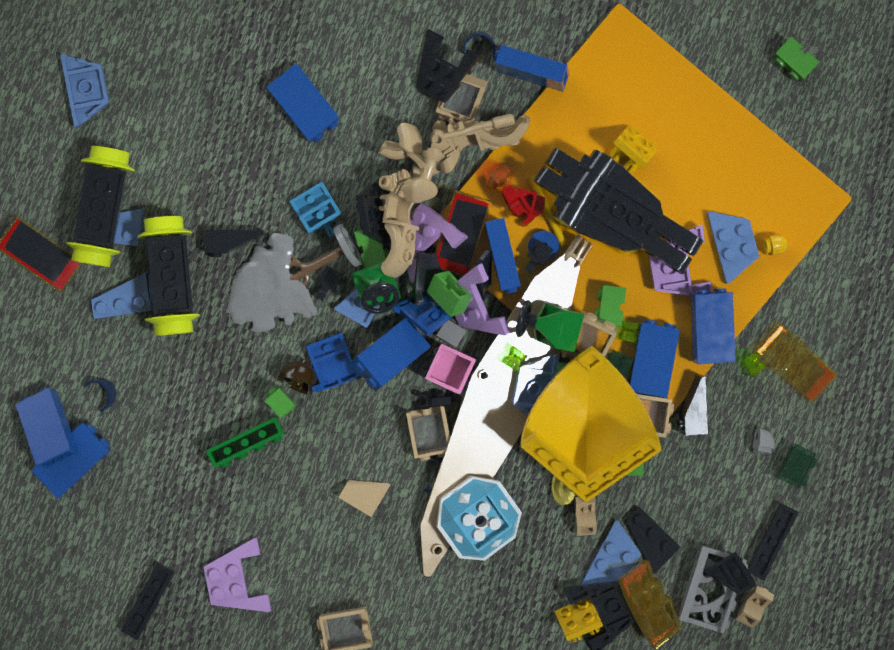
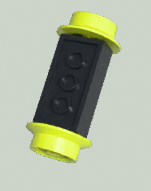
M91 146L90 157L81 160V163L87 164L73 240L78 243L66 242L73 249L71 261L110 267L112 256L121 253L112 249H114L127 172H135V169L128 165L130 153L113 148Z
M182 216L144 219L145 232L137 237L145 239L152 318H146L145 321L153 324L154 336L192 333V320L200 316V314H190L193 312L186 235L192 234V231L184 228Z

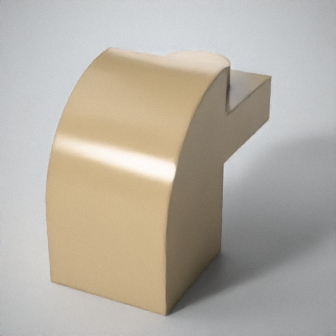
M575 497L574 510L577 536L596 534L595 497L587 503L580 497Z
M759 586L750 589L739 608L736 620L751 628L755 627L761 621L764 609L773 601L774 594Z

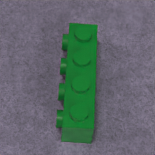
M278 416L206 450V453L213 467L220 466V469L231 465L230 460L236 457L239 461L249 456L247 452L253 449L257 452L266 448L265 443L272 441L274 444L282 440V435L286 434Z

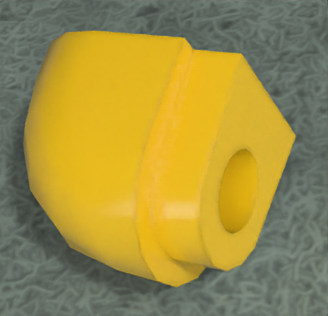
M783 235L768 236V239H763L765 254H770L771 256L781 254L788 248V240Z

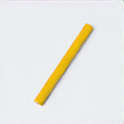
M535 175L528 177L527 179L533 191L538 193L537 195L544 196L540 186L533 181ZM545 200L543 212L558 239L560 247L567 244V241L556 219L552 217L551 208L547 200Z

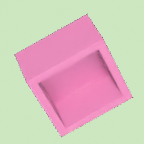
M441 344L425 379L457 394H461L476 359Z

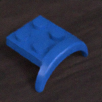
M422 292L423 304L421 306L412 304L411 296L395 305L393 308L395 312L402 314L427 336L431 335L452 318L445 313L442 307L427 292Z
M342 333L306 346L320 384L311 387L313 392L324 391L342 385L362 375L354 369L352 358Z

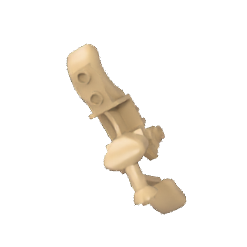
M461 114L459 116L461 120L458 123L453 121L452 116L449 118L448 129L446 122L442 120L436 121L433 124V132L430 139L431 148L439 149L443 156L437 161L433 176L439 172L450 173L456 166L460 151L466 146L477 145L483 151L487 148L495 150L504 145H517L519 139L528 129L530 118L522 115L515 122L514 116L507 114L494 117L493 120L486 122L475 121V119L466 122L464 115ZM385 141L379 149V154L389 159L409 158L408 152L403 150L399 143ZM416 161L414 162L418 166L413 165V171H410L411 178L419 176L422 170V166Z
M401 123L397 128L399 146L408 152L407 155L422 166L420 175L411 178L409 172L402 169L398 173L389 176L385 175L379 179V186L384 190L391 191L389 194L380 196V199L385 200V205L379 206V210L384 211L382 223H385L384 227L391 238V250L386 260L382 263L381 270L385 275L394 278L401 276L409 265H412L415 254L416 231H419V227L411 225L410 210L414 203H421L437 195V186L431 181L437 161L443 156L439 149L427 148V150L422 151L421 134L416 126L409 123Z

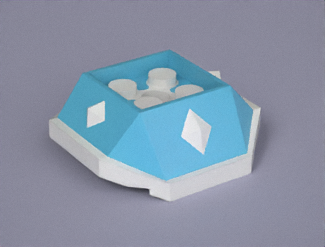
M471 475L440 498L436 527L459 558L485 561L516 538L522 512L499 480ZM484 516L483 523L476 524V518Z

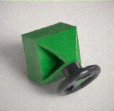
M382 263L352 273L362 307L365 311L373 314L390 311L398 303V300L401 299L395 278L387 276L382 272Z
M526 300L521 307L517 319L516 336L522 337L526 328L534 329L535 341L556 349L575 352L585 314L547 303L543 304L538 314L531 313V301Z

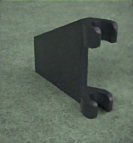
M417 253L414 291L411 296V303L417 306L423 304L422 292H427L434 275L442 273L435 253Z

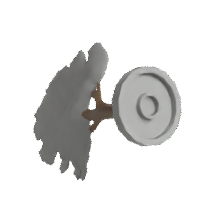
M342 224L334 227V234L339 247L309 263H301L292 254L294 251V240L291 236L274 233L270 235L267 244L271 246L270 250L262 246H256L250 257V262H244L242 267L237 269L230 287L231 293L226 313L231 314L233 323L243 325L245 322H253L251 331L261 333L275 327V316L284 318L285 325L290 326L295 319L293 313L303 314V318H311V316L316 315L317 308L314 306L309 291L305 287L309 281V275L344 254L354 267L363 264L360 252ZM290 266L301 268L296 274H290L289 272Z

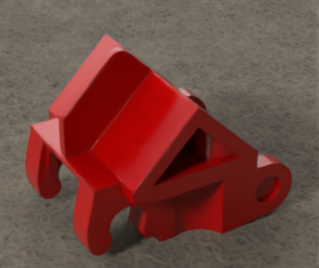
M506 185L502 196L513 216L515 215L517 218L520 215L526 216V220H523L521 223L522 227L529 225L535 217L542 214L546 200L544 196L520 188L515 190L512 185Z

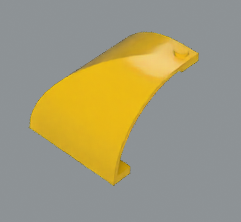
M592 345L563 367L548 383L533 405L525 422L521 437V448L586 503L662 451L656 429L641 400L622 374Z

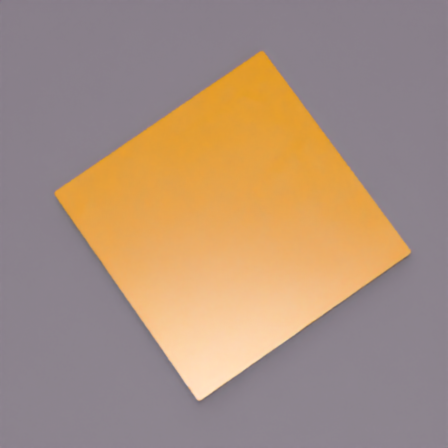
M617 4L567 63L569 76L564 92L546 88L524 114V116L530 118V123L525 134L519 139V143L514 146H500V148L493 150L458 192V194L489 204L467 273L473 269L483 253L490 248L484 227L485 222L504 218L521 286L517 288L515 293L505 295V291L500 292L492 260V284L488 291L513 311L533 278L564 255L579 233L557 221L567 244L562 247L559 245L558 253L553 259L545 262L543 266L538 263L533 272L529 274L524 269L531 260L527 256L530 238L539 231H548L552 234L554 232L543 211L529 225L522 227L521 223L523 220H526V216L520 215L518 218L515 215L513 216L502 196L504 187L512 185L515 190L520 188L534 192L527 178L532 175L536 177L542 166L561 176L560 173L545 164L554 148L563 151L579 162L585 154L590 156L593 149L606 154L624 167V164L630 160V157L624 154L617 161L614 158L618 152L612 157L610 151L616 146L613 142L630 125L632 128L637 129L644 139L652 142L658 150L643 168L639 166L634 173L630 174L660 200L663 215L687 230L698 225L703 226L705 242L702 243L695 256L687 254L692 258L689 264L691 283L694 285L711 282L713 292H715L716 288H727V291L733 292L734 332L736 339L850 203L852 198L622 4ZM540 187L551 208L557 197ZM454 198L439 214L446 221L448 219ZM707 212L749 219L759 258L728 284L725 283ZM579 234L582 238L591 242L593 246L580 265L570 310L579 313L591 312L595 314V308H599L600 303L597 300V291L601 289L602 285L626 288L625 303L620 304V311H623L622 326L617 327V335L605 358L613 364L628 383L640 323H645V320L656 321V325L664 326V323L676 325L675 329H680L667 397L672 399V403H674V412L686 398L695 375L701 374L705 376L715 364L693 363L690 296L654 291L648 254L641 249L636 252L622 254L607 244ZM783 235L788 240V248L781 254L772 256L765 254L763 239H768V236ZM442 236L433 243L435 247L439 248ZM583 322L576 348L585 351L592 345L600 352L609 334ZM569 354L566 355L571 361L575 358ZM640 399L657 431L661 402Z

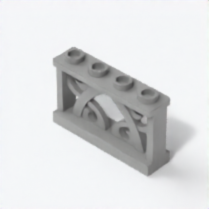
M700 544L677 618L681 621L724 634V631L728 630L730 626V612H733L736 607V593L722 584L724 593L717 599L707 603V596L698 585L699 583H706L714 579L712 576L707 578L703 576V571L715 564L711 559L707 558L709 553L723 557L722 559L730 554ZM740 557L743 563L745 564L746 568L748 569V564H746L747 560ZM696 595H702L703 604H701V599L700 601H695ZM726 602L725 607L723 609L720 605ZM710 610L712 617H714L715 612H720V620L716 623L709 622L707 611ZM702 612L703 621L689 617V613Z

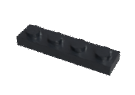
M782 503L779 504L748 566L750 574L765 580L799 513L798 511Z
M159 562L157 563L121 632L136 640L140 638L176 571Z

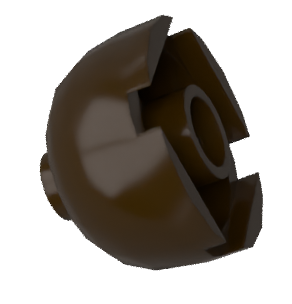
M301 359V361H291L284 365L278 380L282 384L286 381L291 385L289 388L306 395L309 391L311 395L313 393L311 387L317 383V374L311 367L312 364Z

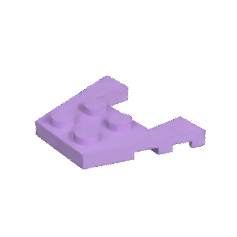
M423 203L410 213L411 225L419 227V231H416L415 254L412 265H409L407 268L412 284H414L417 253H423L442 235L445 236L452 248H457L468 238L465 233L459 231L453 224L447 222L441 215Z
M702 225L689 230L705 242ZM648 254L654 291L686 296L696 293V290L708 289V292H713L711 282L692 285L689 266L682 275Z
M480 263L457 282L459 287L464 286L472 295V298L465 312L455 315V318L461 327L506 336L511 331L505 317L490 319L476 287V284L488 280L483 264Z
M257 537L204 566L211 605L263 612L272 611L268 594L248 597L241 559L260 555Z

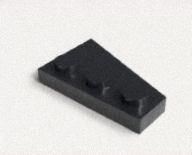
M640 507L626 519L653 574H655L681 546Z

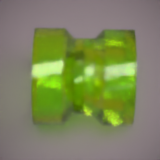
M622 321V331L619 333L618 340L637 343V331L640 330L641 324Z
M512 345L509 349V354L504 356L501 362L517 372L521 362L525 361L528 356Z
M756 351L740 361L743 367L748 369L751 378L767 367L764 362L759 360V355Z

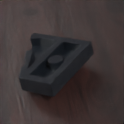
M737 551L704 570L706 574L712 576L738 595H742L757 586Z

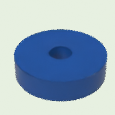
M548 231L535 233L529 240L528 250L530 251L538 239L554 249L546 262L550 261L558 253V239Z

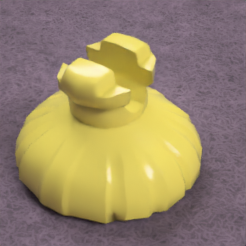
M553 477L551 490L554 500L559 505L569 504L575 496L579 497L557 477Z

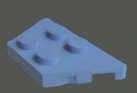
M62 54L60 56L74 127L78 128L110 104L104 70L101 64L91 63Z
M707 212L725 283L728 284L759 258L749 219Z
M552 354L518 366L511 404L527 416L542 391L557 374L559 354Z
M616 519L581 585L619 581L634 569L641 556L636 545Z

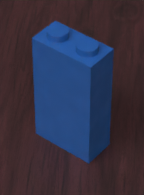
M501 45L500 49L495 51L493 61H495L498 73L564 92L569 76L568 64Z
M297 63L267 86L269 92L310 143L313 141L317 143L324 137L323 133L328 129L332 131L339 125V116Z
M501 218L485 222L484 227L489 247L492 250V260L500 292L505 291V295L515 293L521 285L505 219Z
M716 288L715 292H708V289L696 290V293L690 294L693 363L736 362L733 292L727 291V288Z
M405 318L360 353L352 363L354 369L366 379L367 385L377 391L431 346L415 326Z
M645 320V323L641 322L639 325L629 384L637 393L667 398L680 329H675L676 325L664 323V326L656 325V321Z
M44 388L37 394L25 397L16 404L36 466L47 469L79 453L58 392L51 388Z
M81 423L72 432L78 454L47 469L35 466L31 470L57 499L66 494L111 451L109 448L110 443L104 437L100 438L96 434L97 429L91 423Z

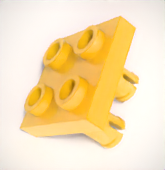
M629 125L613 142L616 146L610 151V155L613 157L618 152L614 159L619 161L626 154L630 157V160L624 164V167L627 170L632 165L628 172L634 173L639 166L643 168L658 150L652 142L644 139L637 129Z
M590 598L554 611L567 641L577 642L576 638L580 641L582 635L586 633L593 635L595 634L593 630L598 633L600 627L603 626Z

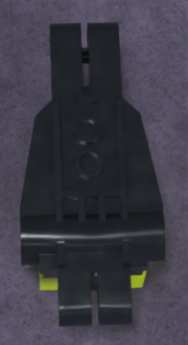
M557 148L552 150L545 164L560 173L561 176L542 166L533 181L557 197L551 207L554 210L552 215L554 219L579 234L613 247L622 254L636 252L641 249L679 274H684L692 258L678 250V248L691 256H695L704 242L700 237L663 215L660 200L623 166L606 154L593 149L590 156L585 154L579 162ZM659 237H662L663 239L667 240V241L670 242L671 244L675 245V247H673L672 245H670L669 243L665 242L664 240H662V239L659 238Z

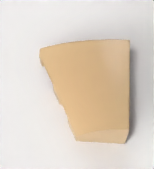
M349 480L338 498L372 517L391 484Z

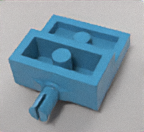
M323 182L290 201L309 234L324 228L329 238L332 237L331 233L333 236L335 235L330 224L333 220L340 217L342 213Z

